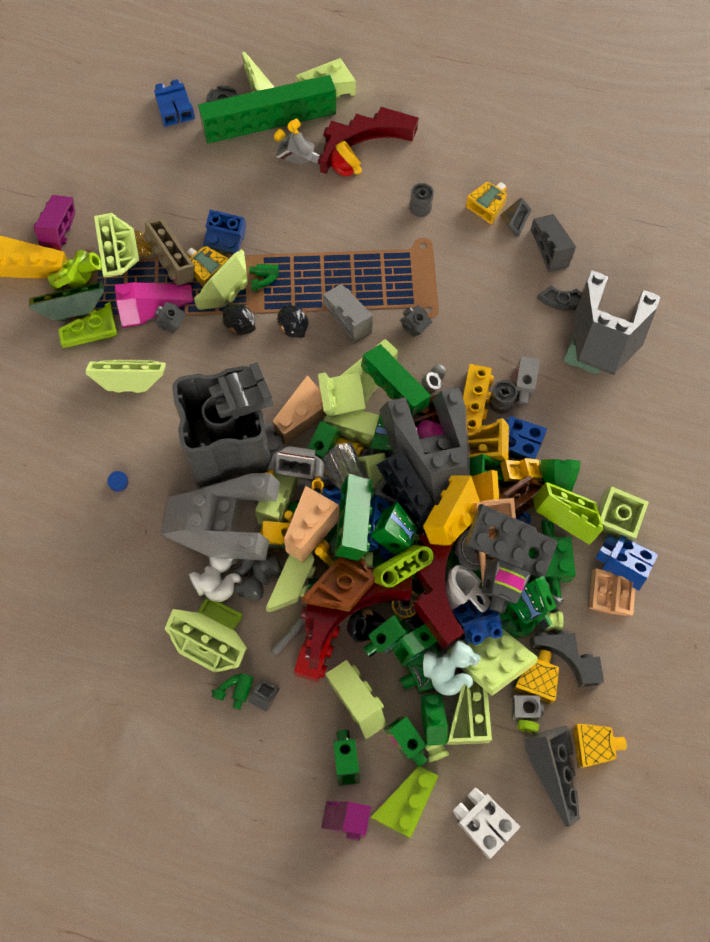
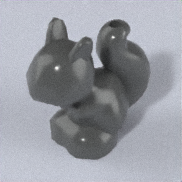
M267 553L266 561L242 559L241 567L235 566L234 573L242 577L248 575L253 570V577L246 579L242 585L235 587L234 591L240 597H245L249 600H260L264 594L263 583L265 585L268 584L272 576L279 578L283 570L276 555L270 556Z

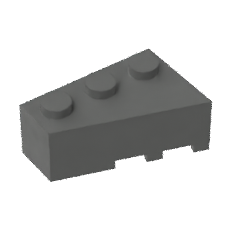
M551 214L534 218L531 232L548 272L569 267L576 245L555 215Z

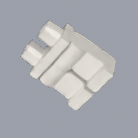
M474 788L467 795V798L475 805L471 811L460 803L452 812L459 821L458 825L480 848L486 858L491 859L505 842L516 833L520 826L488 793L484 795L477 788Z

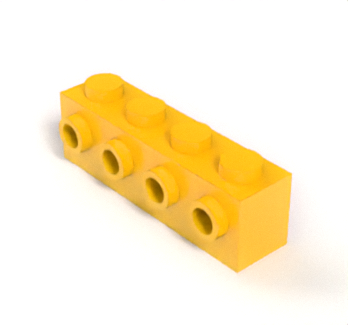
M469 364L463 393L468 433L480 429L479 427L483 426L482 420H486L488 409L485 408V403H489L491 392H488V387H492L494 376L491 375L492 368Z

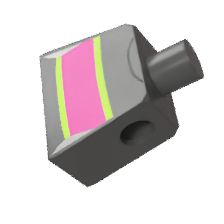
M487 559L482 593L492 597L489 609L501 613L504 602L516 604L531 573L498 559Z

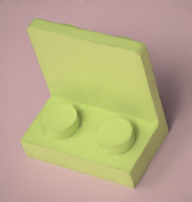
M325 372L318 374L323 409L328 417L366 409L359 372L329 378Z

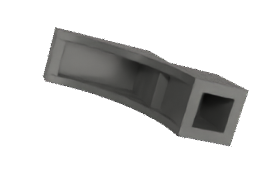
M558 631L556 635H548L547 632L536 633L530 640L531 649L547 650L563 659L573 671L578 687L599 686L604 683L600 657H593V654L580 655L579 658L575 633L568 634V631Z

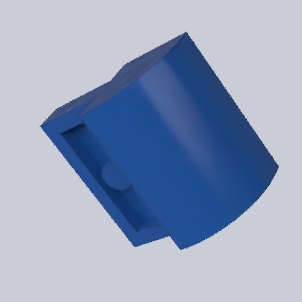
M209 210L203 247L207 246L213 250L235 254L240 249L241 241L244 240L245 218Z

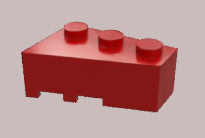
M337 626L327 639L320 654L317 669H310L309 660H305L306 646L311 647L312 640H307L309 629L307 628V634L294 669L296 676L319 683L320 677H325L328 667L325 665L327 657L331 658L334 649V646L331 645L333 637H338L341 626Z

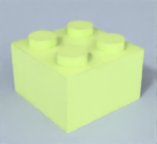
M615 487L608 488L604 491L598 507L604 528L602 532L617 538L623 535L627 537L626 540L630 541L636 539L649 502Z

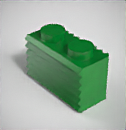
M441 694L421 696V717L427 746L447 744L448 724L443 695Z

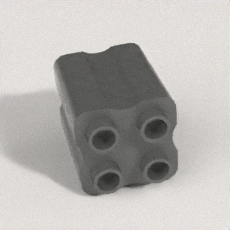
M250 367L228 368L215 375L193 374L182 376L173 383L174 404L180 417V425L178 427L180 444L198 487L250 473L268 472L267 467L271 457L262 409L239 416V418L234 420L232 415L220 418L215 405L226 400L221 398L213 401L209 391L210 387L219 384L218 378L223 376L225 378L229 374L238 373Z

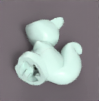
M456 641L452 647L451 654H444L440 658L432 651H427L424 654V676L431 678L432 684L438 693L447 696L454 695L462 689L463 685H466L468 688L473 685V679L470 675L463 673L454 675L456 667L466 668L470 665H477L481 658L478 654L473 653L470 646L461 641Z

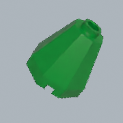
M544 459L539 461L543 485L545 482L572 492L580 471V461L566 459V461L560 459Z

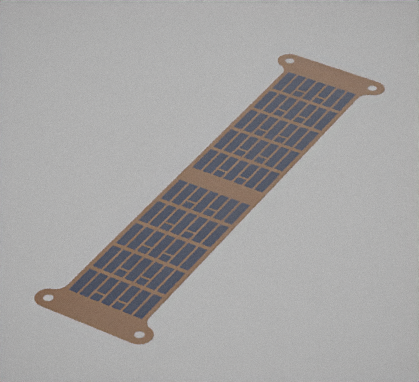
M419 238L414 242L413 247L405 250L245 255L248 284L244 290H240L233 302H229L226 307L197 309L194 298L201 292L203 287L194 277V281L186 283L192 287L193 302L179 308L186 313L185 316L223 314L222 312L225 308L238 303L248 306L252 313L280 312L281 308L288 305L298 306L303 311H329L323 303V294L342 284L346 289L350 290L352 295L366 309L409 308L410 306L414 308L419 305L423 309L427 307L433 309L431 313H427V316L431 319L439 313L433 244L427 238ZM425 243L427 247L425 249L420 248V244ZM159 258L139 259L136 264L122 275L104 278L102 268L92 271L93 274L84 285L103 281L104 293L93 310L98 311L110 302L114 318H120L115 285L133 282L176 283L169 278L168 271L165 267L161 266ZM257 264L279 265V277L275 281L258 289V292L251 290L252 280L258 279L259 282L267 277H257L256 274H250V266L256 267ZM89 313L88 315L82 316V317H79V316L71 317V318H70V323L73 322V321H75L76 319H83V318L89 316L90 313Z

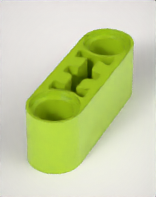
M413 545L374 569L372 574L375 577V583L385 587L397 585L429 565L433 560V552L429 547ZM420 551H422V557L419 560L418 554ZM385 572H387L388 577L385 581H383V575Z

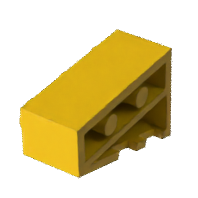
M450 476L448 480L450 484L447 490H443L440 494L442 497L438 505H434L423 525L430 544L451 545L473 522L476 514L475 503L480 502L471 476Z

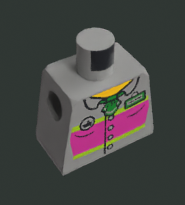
M521 356L514 380L517 388L518 404H528L529 397H532L535 391L540 359Z

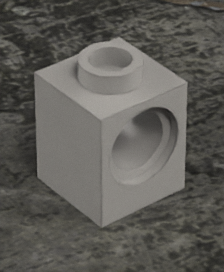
M514 695L511 698L512 720H539L541 715L544 714V703L540 702V696ZM524 703H529L532 706V713L524 711Z

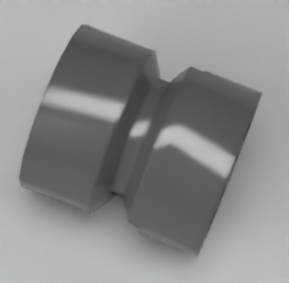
M418 183L411 190L410 211L418 217L426 216L432 210L434 190L429 184Z
M501 380L494 385L489 401V406L494 412L505 414L512 409L517 396L515 384L511 381Z

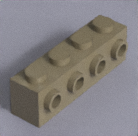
M162 217L146 221L145 233H143L146 243L150 244L153 254L158 256L161 266L165 267L168 271L169 278L174 280L177 286L194 281V264Z

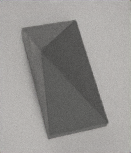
M520 198L500 214L516 237L520 235L531 212V208L523 198Z

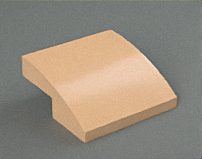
M597 568L593 569L588 609L616 615L633 616L635 588L632 587L633 582L622 576H616L611 572Z

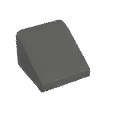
M261 679L252 691L249 702L267 712L279 692V688Z

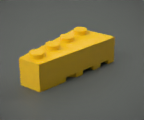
M0 236V277L48 279V275L62 269L63 262L67 260L63 251Z

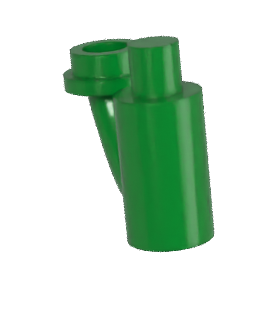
M257 264L256 267L250 266V274H256L257 277H267L259 282L258 279L252 280L251 290L258 292V289L275 281L279 277V265Z
M243 673L234 675L224 681L216 690L212 689L211 697L223 701L224 697L227 696L224 692L232 685H236L232 699H234L232 708L240 710L242 703L247 701L254 677Z

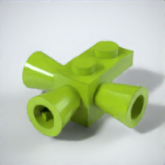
M78 250L74 254V259H67L63 262L62 269L48 275V282L56 291L62 289L67 283L71 288L80 287L89 281L93 274L92 271L102 268V262L94 252L89 254L85 250Z

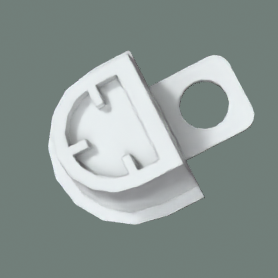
M462 565L452 568L445 579V588L451 610L470 599L480 612H484L491 602L478 587L482 581L472 570H468ZM477 595L483 599L484 605L478 602Z

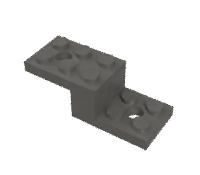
M479 504L464 545L489 555L491 559H498L531 573L534 577L540 578L546 576L558 541L536 532V527L486 505ZM493 526L496 533L493 538H490L488 530ZM534 547L535 556L530 558L529 550Z

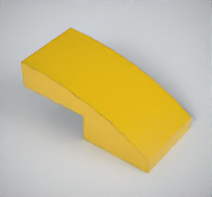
M537 459L505 460L500 463L504 481L517 482L529 475L536 480L542 479L539 468L540 463Z

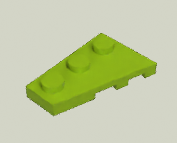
M110 302L98 311L93 310L89 316L83 319H76L58 329L62 348L118 336Z
M421 766L417 767L371 818L411 838L438 779V775Z

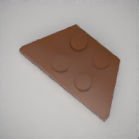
M339 557L303 596L302 602L350 612L375 583V577L371 570L367 568L363 558L356 561Z

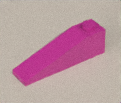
M133 282L115 285L116 301L122 328L140 326L147 323V320L157 317L154 313L159 305L163 307L166 302L173 303L179 308L193 302L192 287L187 284L177 286L176 284Z

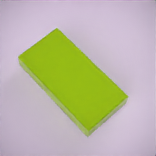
M207 597L197 612L235 631L243 617L242 613L221 602L211 601Z

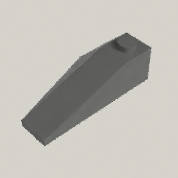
M563 726L533 734L525 738L524 741L529 761L565 826H571L580 819L578 794L577 790L573 788L572 782L573 776H576L575 768H571L570 755H574L568 727Z

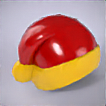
M342 141L338 143L331 152L330 157L333 170L344 177H349L352 174L359 175L362 172L360 160H358L347 142Z

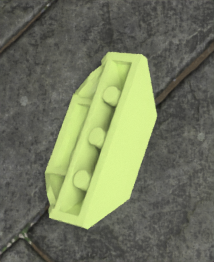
M113 213L94 216L103 276L107 278L122 275L139 261L134 228L117 218Z
M242 249L233 254L210 278L201 292L197 294L194 298L197 309L226 307L229 302L234 301L240 290L246 288L248 278L245 255Z
M153 360L91 361L86 368V375L107 391L117 393L133 391L140 393L146 392L163 376L166 363Z
M312 552L304 562L289 555L266 606L267 612L270 613L298 601L299 596L303 597L308 588L305 585L307 578L312 579L316 569L313 566L314 557Z
M173 609L165 626V630L169 633L179 654L214 673L238 668L247 649L237 632L201 613Z

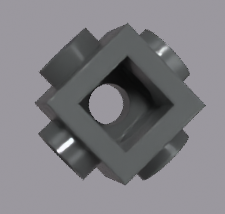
M166 302L163 307L159 305L154 313L157 316L154 323L160 329L174 333L186 313L181 311L177 305Z
M419 305L414 308L411 306L402 313L404 316L399 320L404 330L413 337L421 334L432 323L425 309Z

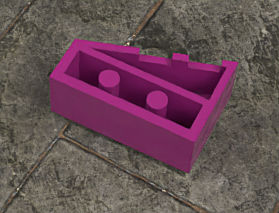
M52 195L49 201L46 202L43 212L40 213L38 221L34 224V233L37 235L40 246L62 251V245L66 244L68 240L65 238L66 231L71 229L75 216L73 197Z
M326 801L321 828L346 833L347 839L359 841L361 837L366 836L371 806L349 801H339V803L337 801Z

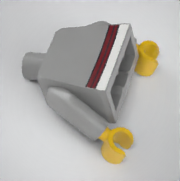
M298 119L291 120L288 123L287 128L292 132L288 136L285 135L282 129H278L275 132L274 140L279 142L277 158L298 165H304L308 162L316 164L318 162L320 154L313 151L314 144L305 140L301 132L297 130L301 126Z
M287 446L282 451L272 455L267 467L268 472L265 473H270L272 476H274L273 474H282L314 479L311 489L319 488L321 490L320 494L323 493L324 483L321 480H323L324 462L318 456H315V450Z

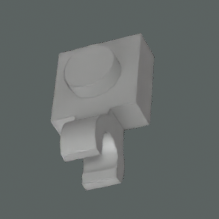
M272 423L265 424L270 457H272L274 453L283 450L281 436L274 435Z

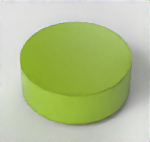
M519 719L517 728L526 733L537 734L539 724Z

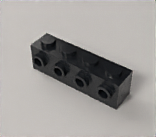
M401 450L382 460L376 466L400 506L417 526L416 534L421 535L423 532L426 533L423 525L435 504L405 453Z

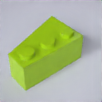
M545 482L533 497L537 513L589 545L604 530L597 503L593 500Z

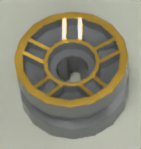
M412 590L410 600L407 602L408 606L401 604L402 601H390L394 613L402 618L414 616L416 611L413 607L417 602L415 599L418 595Z

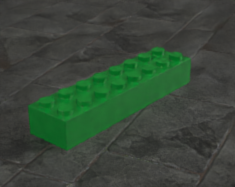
M331 75L198 104L206 142L208 144L283 127L294 119L304 122L336 114V89Z

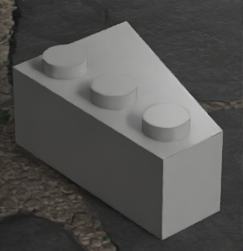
M340 284L323 294L324 305L353 344L372 333L373 315L352 295L348 288L346 289Z

